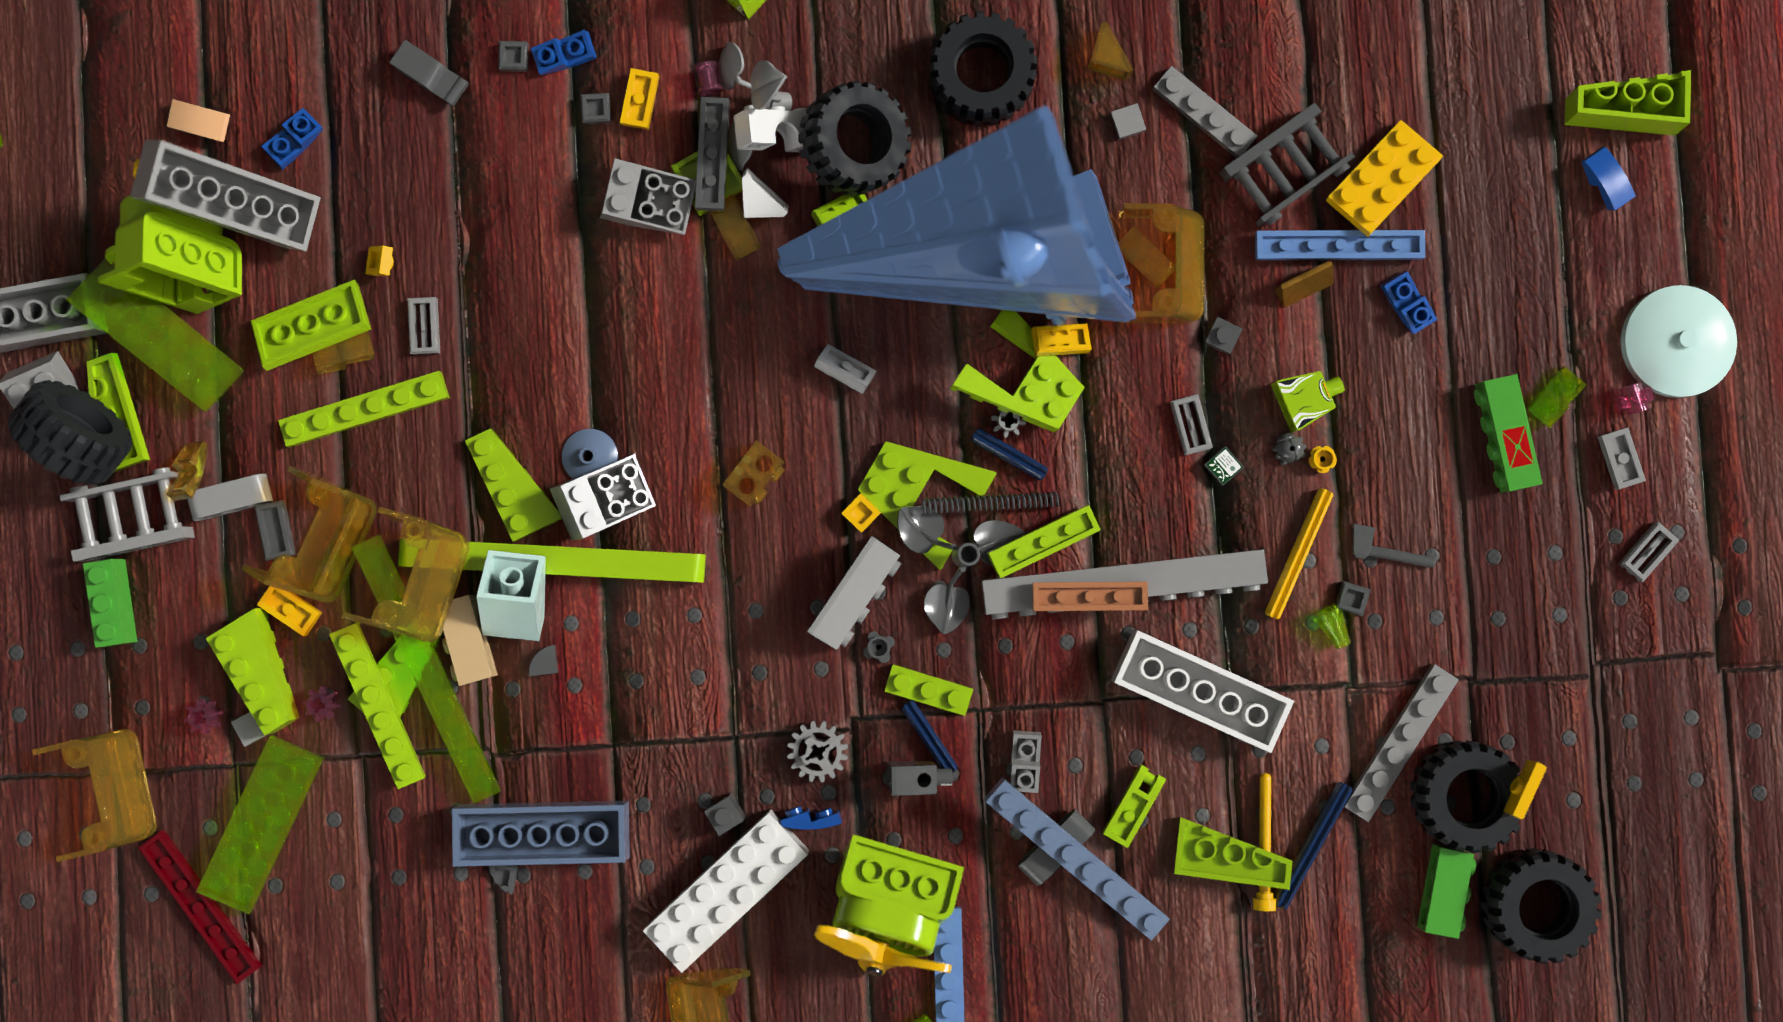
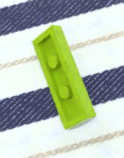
M892 664L885 692L966 716L973 688Z

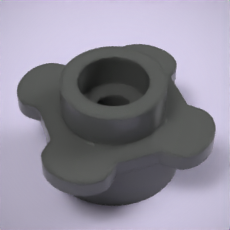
M875 631L869 633L868 646L863 650L864 656L866 658L873 657L879 659L881 663L888 662L890 660V649L895 644L893 637H883ZM878 644L882 646L880 650L876 648Z

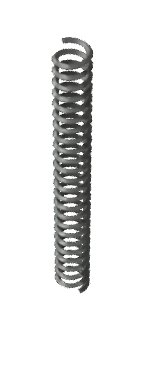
M1049 491L1046 494L1044 492L1041 494L1039 492L1036 494L1031 492L1030 495L1028 493L1024 495L1022 493L1019 495L1016 493L1012 495L1010 493L1008 496L1006 494L1002 496L1000 494L997 496L993 494L991 497L989 495H986V497L984 495L980 497L978 495L975 497L971 495L969 498L967 496H964V498L959 496L958 499L955 496L953 498L948 496L947 499L944 496L941 499L939 497L936 499L932 497L930 500L926 497L924 501H921L924 514L926 513V502L928 503L929 513H932V500L935 513H937L938 501L940 513L943 512V500L946 513H948L949 500L951 512H954V500L956 501L957 512H959L960 499L962 511H965V500H967L968 511L970 512L971 498L974 512L976 511L977 499L979 511L982 510V498L984 510L987 511V499L989 498L990 510L992 511L993 497L996 510H998L999 498L1001 510L1004 509V497L1006 499V509L1009 510L1010 508L1009 498L1011 497L1012 509L1014 510L1015 496L1018 509L1021 508V496L1024 509L1026 508V496L1028 497L1029 509L1032 507V496L1034 508L1036 509L1037 495L1039 497V507H1043L1042 496L1044 495L1045 507L1047 508L1048 494L1050 496L1051 508L1054 506V494L1056 497V507H1059V498L1055 491L1052 494Z

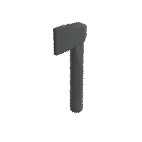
M1353 524L1352 555L1355 558L1365 559L1367 556L1429 568H1433L1436 564V559L1431 556L1373 546L1372 541L1375 528Z

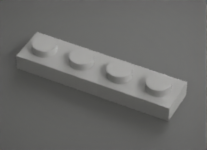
M1173 66L1168 69L1153 88L1154 92L1236 159L1257 138L1254 132Z

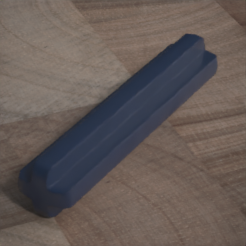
M980 428L976 429L971 438L973 443L1037 480H1042L1048 471V468Z
M910 700L901 707L903 713L941 769L951 768L952 773L955 772L958 768L957 764L915 701Z

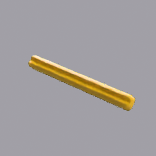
M1323 488L1317 490L1265 610V614L1271 618L1279 619L1283 613L1332 500L1333 493Z

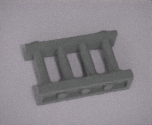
M1313 103L1228 164L1219 173L1225 182L1231 178H1234L1235 181L1239 180L1264 215L1255 222L1258 227L1265 222L1270 226L1282 217L1280 211L1332 174L1337 178L1350 168L1348 163L1355 157L1351 152L1343 159H1340L1315 125L1317 123L1315 118L1322 112L1316 103ZM1300 129L1303 133H1308L1332 166L1319 176L1293 141L1295 139L1293 134ZM1277 145L1281 149L1284 147L1309 182L1297 192L1270 157L1272 156L1270 150ZM1255 161L1258 165L1262 164L1286 197V200L1275 208L1271 206L1248 174L1249 169L1247 167Z

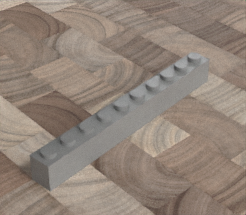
M1253 550L981 581L985 614H991L992 619L1009 618L1008 612L1019 611L1020 616L1036 615V611H1033L1032 582H1148V597L1159 596V600L1164 601L1176 599L1177 593L1187 592V598L1204 596V590L1215 589V595L1232 593V587L1243 586V591L1260 590V584H1267L1268 578L1264 550ZM1048 611V613H1056V612H1064V611Z

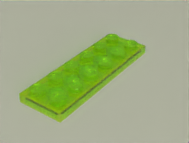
M105 258L69 295L66 301L206 413L242 375L244 370L161 302L99 283V276L115 269V265Z
M273 735L268 738L199 884L197 893L247 914L253 911L324 757Z

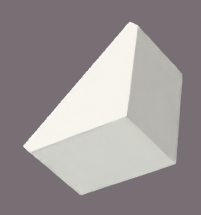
M747 168L742 177L744 218L784 217L788 213L789 205Z

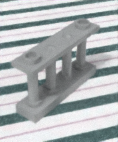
M169 467L152 470L153 475L91 489H88V486L70 488V493L60 495L61 501L76 503L84 542L81 543V549L71 551L73 562H88L195 538L193 527L182 526L181 522H178L170 481L182 478V473L170 471ZM158 484L166 521L164 530L154 532V528H150L142 489L144 486ZM126 490L131 491L139 531H136L137 536L127 538L126 534L123 535L115 493ZM103 496L111 537L108 538L109 542L99 544V541L95 540L87 501L89 498Z

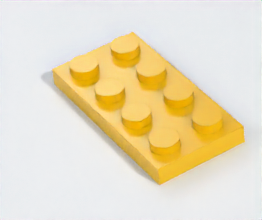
M1400 120L1328 196L1326 201L1369 237L1442 159L1443 155Z

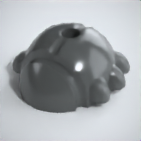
M1289 432L1282 433L1277 437L1276 445L1272 447V451L1276 452L1274 457L1276 460H1281L1280 464L1282 466L1287 463H1294V461L1297 462L1300 458L1306 457L1304 450L1307 446L1302 443L1303 437H1295L1294 434Z

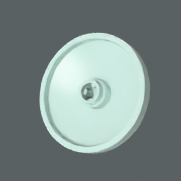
M1684 285L1665 287L1639 300L1627 315L1621 333L1623 359L1632 376L1651 392L1672 398L1697 395L1717 385L1730 370L1737 349L1735 325L1725 306L1708 292Z

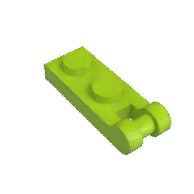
M1142 764L1135 771L1129 786L1102 831L1104 835L1126 848L1131 844L1166 778L1159 774L1155 776L1148 772L1149 769ZM1142 782L1150 785L1147 793L1139 789Z

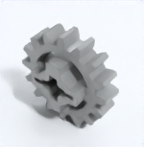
M812 720L811 728H807L802 724L800 726L802 733L794 732L792 734L796 742L788 743V747L794 750L787 755V758L795 759L791 768L796 769L799 767L801 769L799 777H803L807 773L809 774V782H812L815 776H819L820 781L824 782L826 774H829L831 778L835 777V768L843 770L844 767L840 760H847L848 755L842 753V750L847 749L848 744H841L840 741L845 735L843 733L835 734L836 725L828 729L826 728V721L823 720L821 726H817L815 720ZM813 733H824L828 735L829 738L825 740L817 738ZM804 739L807 748L806 752L800 756L799 746ZM816 744L818 748L826 746L822 753L823 757L820 758L818 755L810 756L814 749L812 745ZM836 746L837 755L834 762L831 763L828 757L829 751ZM809 763L819 764L821 770L811 769L806 765Z

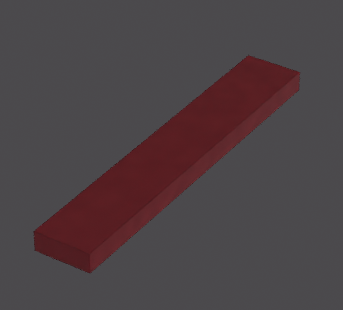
M165 830L159 831L138 847L139 851L236 985L262 967L260 961Z

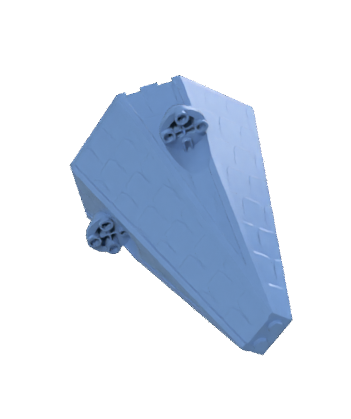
M1047 105L1032 111L777 248L780 256L777 263L781 273L800 284L805 290L1045 314L1048 320L1051 319L1052 323L1058 326L1066 324V320L1070 317L1128 322L1136 319L1135 311L1131 305L1134 304L1131 289L1124 287L1131 284L1097 176L1092 169L1074 176L1072 175L1054 116Z

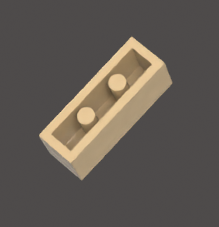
M466 595L436 604L435 618L438 626L443 627L445 638L442 639L446 654L451 656L453 665H450V672L453 680L458 681V685L462 686L497 676L488 638L482 633L476 595Z

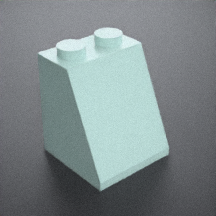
M488 550L477 593L483 635L533 641L540 640L545 613V556Z

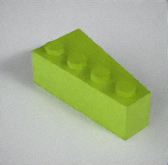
M1691 70L1681 71L1679 74L1668 75V73L1658 74L1655 77L1640 79V77L1629 78L1627 81L1622 82L1609 81L1580 85L1565 99V125L1675 136L1690 124Z
M254 608L210 635L206 640L265 736L278 732L300 717L290 684L286 681L282 658H279L274 632L270 629L267 619L269 618L268 612L262 608Z

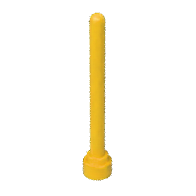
M1263 773L1260 776L1259 848L1271 852V776L1268 773ZM1259 886V892H1256V897H1253V910L1276 911V898H1273L1270 887Z

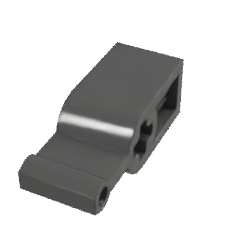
M404 40L389 62L396 70L453 107L469 85L466 80L447 69L440 62L407 40Z

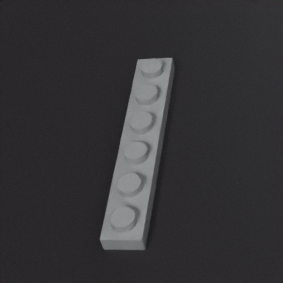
M1431 664L1353 787L1352 793L1344 805L1345 808L1365 821H1370L1459 679L1437 665Z

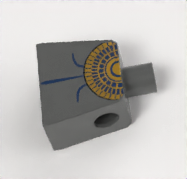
M887 761V790L892 796L937 794V786H952V769H937L933 761ZM922 773H926V780L923 782H918V776Z

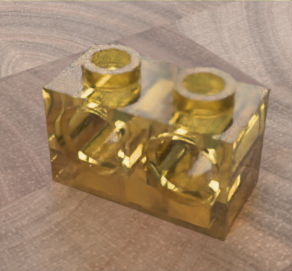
M756 440L722 485L747 505L752 506L754 503L759 505L768 493L765 488L772 480L776 483L784 473L785 469L782 466L785 462ZM761 457H769L772 460V467L767 472H761L757 468V462ZM745 479H752L755 483V489L750 494H743L740 490V484Z

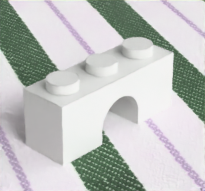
M753 105L745 106L743 111L734 115L737 149L762 151L776 144L775 131H778L784 139L785 152L800 153V150L803 149V143L798 142V133L804 131V128L800 127L802 117L807 115V108L785 111V107L782 106L763 110H756Z

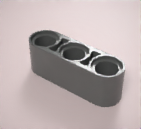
M1076 809L1071 810L1057 823L1081 844H1084L1095 831V828ZM1035 845L1017 864V867L1036 886L1044 883L1061 866L1038 845Z

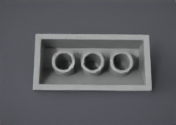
M871 536L807 632L836 650L840 645L846 647L854 635L850 630L857 621L861 624L870 610L866 606L871 598L876 601L886 588L882 582L887 575L893 577L902 564L897 561L900 555Z

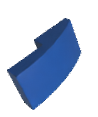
M586 30L561 40L553 38L531 48L540 75L565 70L597 58L589 32Z
M304 108L282 124L283 130L261 146L263 151L281 170L286 168L304 152L323 130V127Z
M1606 147L1599 148L1581 161L1590 186L1599 187L1607 210L1615 211L1636 196L1623 169Z
M1402 271L1380 285L1395 312L1411 334L1419 332L1438 320L1427 298L1420 295L1408 271Z
M801 806L786 810V816H783L780 820L784 827L801 830L822 829L842 824L839 809L832 812L831 807L816 812V817L812 818L809 808L802 810Z

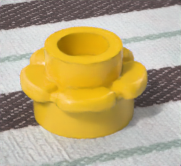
M1329 446L1313 448L1311 457H1309L1310 466L1313 469H1317L1319 473L1329 472V469L1334 468L1337 462L1334 450ZM1321 457L1325 458L1324 462L1320 461Z

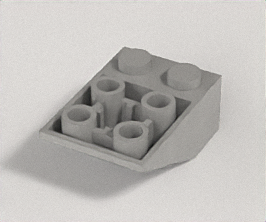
M614 159L600 218L625 225L685 235L696 189V180Z
M58 351L7 372L0 380V389L13 409H15L31 386L45 380H50L51 382L59 381L64 385H72L79 390L72 372Z
M635 454L550 488L571 540L583 539L656 506Z

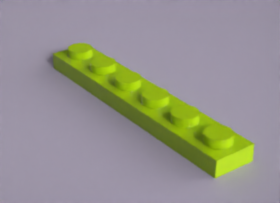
M436 371L280 419L278 422L285 445L290 448L450 399L442 372Z
M356 622L330 633L329 635L397 789L424 779L426 775L359 623Z

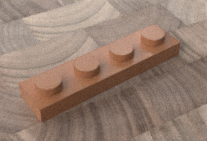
M1032 582L1033 611L1148 610V582Z

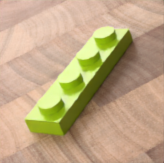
M1085 505L987 552V555L998 578L1001 579L1100 531V528L1090 506Z

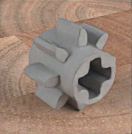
M998 410L999 416H991V420L997 421L998 425L993 431H1003L1005 439L1009 432L1012 431L1018 436L1019 431L1016 427L1018 425H1026L1025 421L1020 420L1019 415L1010 411L1005 413ZM1007 414H1011V419L1016 421V424H1011L1009 428H1006L1005 422L1001 421V418H1005Z

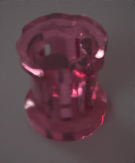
M704 61L694 66L695 72H698L700 84L698 94L701 96L716 95L723 91V86L719 85L717 73L719 63L717 61Z

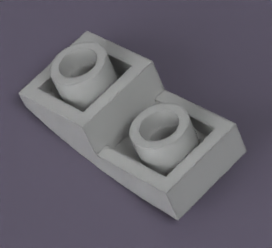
M1013 730L1010 784L1019 792L1038 793L1041 732Z

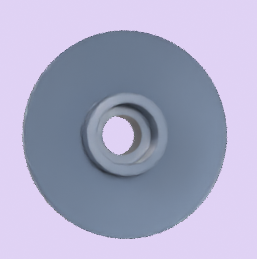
M584 429L574 433L566 441L562 450L564 469L572 479L618 461V452L613 440L604 432L596 429ZM586 451L593 453L592 460H584L583 455Z

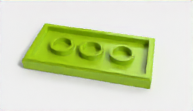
M355 280L250 321L261 364L266 371L371 330L360 288Z

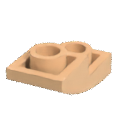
M172 99L167 127L224 142L230 115Z

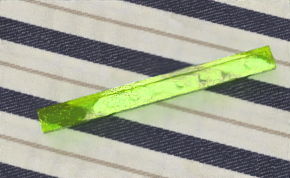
M377 535L351 547L473 803L475 804L499 793L501 788L381 536Z

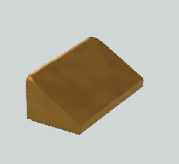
M1332 262L1323 263L1279 285L1275 292L1282 306L1288 307L1331 286L1334 281Z

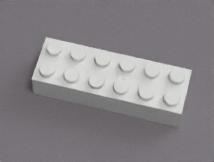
M1134 629L1110 680L1269 753H1272L1294 703L1293 700Z
M772 809L650 921L643 930L681 973L808 855L809 849L788 827L782 826L781 819Z

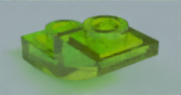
M1563 366L1543 388L1527 410L1548 428H1551L1587 384L1567 367Z

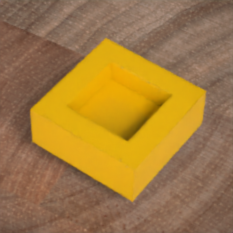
M383 245L370 246L365 274L389 276L390 270L393 267V248Z
M860 493L841 514L862 533L881 512Z

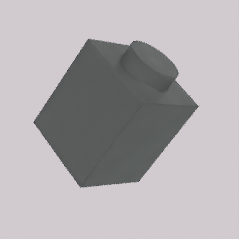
M732 792L707 807L704 811L719 836L743 822L746 817Z

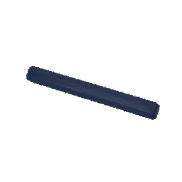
M1338 782L1294 860L1291 871L1290 890L1279 888L1274 896L1276 898V906L1286 910L1289 907L1351 795L1352 788L1345 783Z

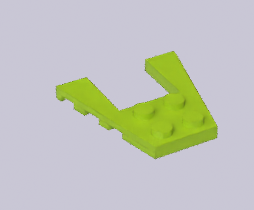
M1001 310L990 327L1035 359L1013 395H1010L968 364L963 367L949 389L955 392L957 390L969 394L970 398L981 403L986 401L998 406V410L1005 413L1010 411L1022 416V420L1055 433L1061 427L1085 387L1056 355L1035 356L1031 333L1032 328L1016 311Z
M886 441L858 491L898 529L897 519L899 510L902 507L914 506L934 470L979 496L985 495L997 473ZM941 537L937 538L939 541L949 543ZM933 543L931 549L923 554L941 570L952 550Z

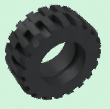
M984 11L975 12V17L969 18V15L965 14L959 17L958 23L950 22L946 26L945 32L940 33L937 37L936 45L932 48L929 74L931 90H934L935 99L938 104L945 106L944 111L950 116L953 114L957 115L959 122L965 124L969 120L974 122L973 126L982 127V122H989L990 126L996 125L1000 119L1006 121L1012 118L1014 112L1020 111L1025 105L1027 98L1030 97L1037 74V56L1034 55L1035 47L1032 40L1027 41L1026 39L1027 32L1022 27L1019 29L1014 27V20L1008 17L1006 21L1000 19V13L992 12V17L984 16ZM972 48H991L999 52L1009 65L1007 81L1002 87L994 91H974L966 87L957 76L956 65L959 57Z
M850 81L847 84L842 83L816 98V101L808 106L806 109L807 115L802 117L800 127L804 128V131L798 133V142L803 143V149L800 150L802 159L806 158L809 163L806 168L810 174L816 173L818 176L816 181L821 185L828 183L830 191L835 193L842 191L844 195L852 196L857 193L859 195L885 186L900 174L899 169L904 168L908 161V158L904 155L911 151V142H907V137L912 136L911 128L906 127L905 120L908 118L905 111L900 112L898 109L900 103L895 97L890 99L888 91L882 87L875 90V85L870 82L861 84L859 81ZM842 114H849L860 119L871 134L873 149L871 157L866 164H860L851 160L839 145L837 125Z
M45 380L32 385L8 417V430L11 432L13 441L18 443V447L23 452L30 455L29 458L39 462L46 470L53 471L64 479H71L75 483L93 485L105 482L132 448V438L129 429L125 428V423L118 419L111 409L106 408L104 403L98 399L95 400L90 394L84 391L81 392L72 385H64L59 381L51 382L50 380Z
M1459 740L1451 741L1448 746L1442 744L1436 747L1435 754L1428 753L1422 759L1425 762L1424 766H1417L1414 771L1418 778L1416 782L1411 781L1410 790L1415 792V797H1411L1410 802L1411 807L1417 810L1414 814L1417 821L1424 825L1423 829L1430 836L1453 849L1462 852L1466 850L1470 853H1480L1481 849L1488 852L1497 848L1496 843L1505 845L1511 840L1508 836L1511 832L1518 833L1521 828L1518 824L1520 819L1503 812L1512 793L1510 792L1511 784L1517 776L1519 777L1518 773L1521 770L1515 762L1509 760L1507 754L1496 750L1494 747L1468 740L1466 742ZM1469 769L1480 771L1485 775L1490 785L1491 798L1485 812L1477 819L1470 822H1460L1453 818L1448 810L1446 801L1448 787L1452 780L1460 773Z
M1536 848L1526 849L1525 853L1518 850L1511 853L1512 859L1502 858L1497 862L1500 868L1497 871L1491 869L1487 875L1491 880L1489 885L1483 884L1482 893L1486 894V900H1481V909L1487 912V915L1483 916L1486 926L1491 928L1490 933L1496 940L1520 957L1529 961L1532 959L1542 964H1547L1548 960L1553 963L1563 962L1564 955L1572 959L1579 954L1577 949L1580 946L1584 949L1587 948L1591 943L1588 937L1591 933L1596 935L1599 927L1595 926L1596 919H1601L1602 910L1597 908V904L1601 903L1600 893L1593 891L1596 884L1591 877L1586 875V870L1583 867L1573 863V860L1544 849L1540 851ZM1541 880H1551L1556 883L1561 893L1562 904L1560 913L1556 920L1548 927L1537 931L1528 930L1523 926L1519 915V904L1522 895L1532 884Z

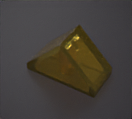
M1107 21L1101 24L1088 69L1126 80L1130 78L1133 68Z

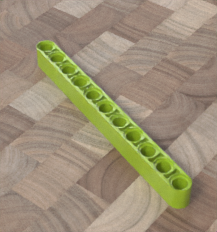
M400 538L398 566L483 571L488 550L545 556V574L702 583H704L706 554Z

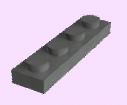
M701 97L696 210L724 211L729 98Z

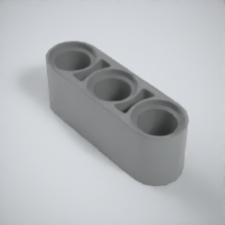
M267 474L252 475L186 493L193 521L206 520L273 502Z

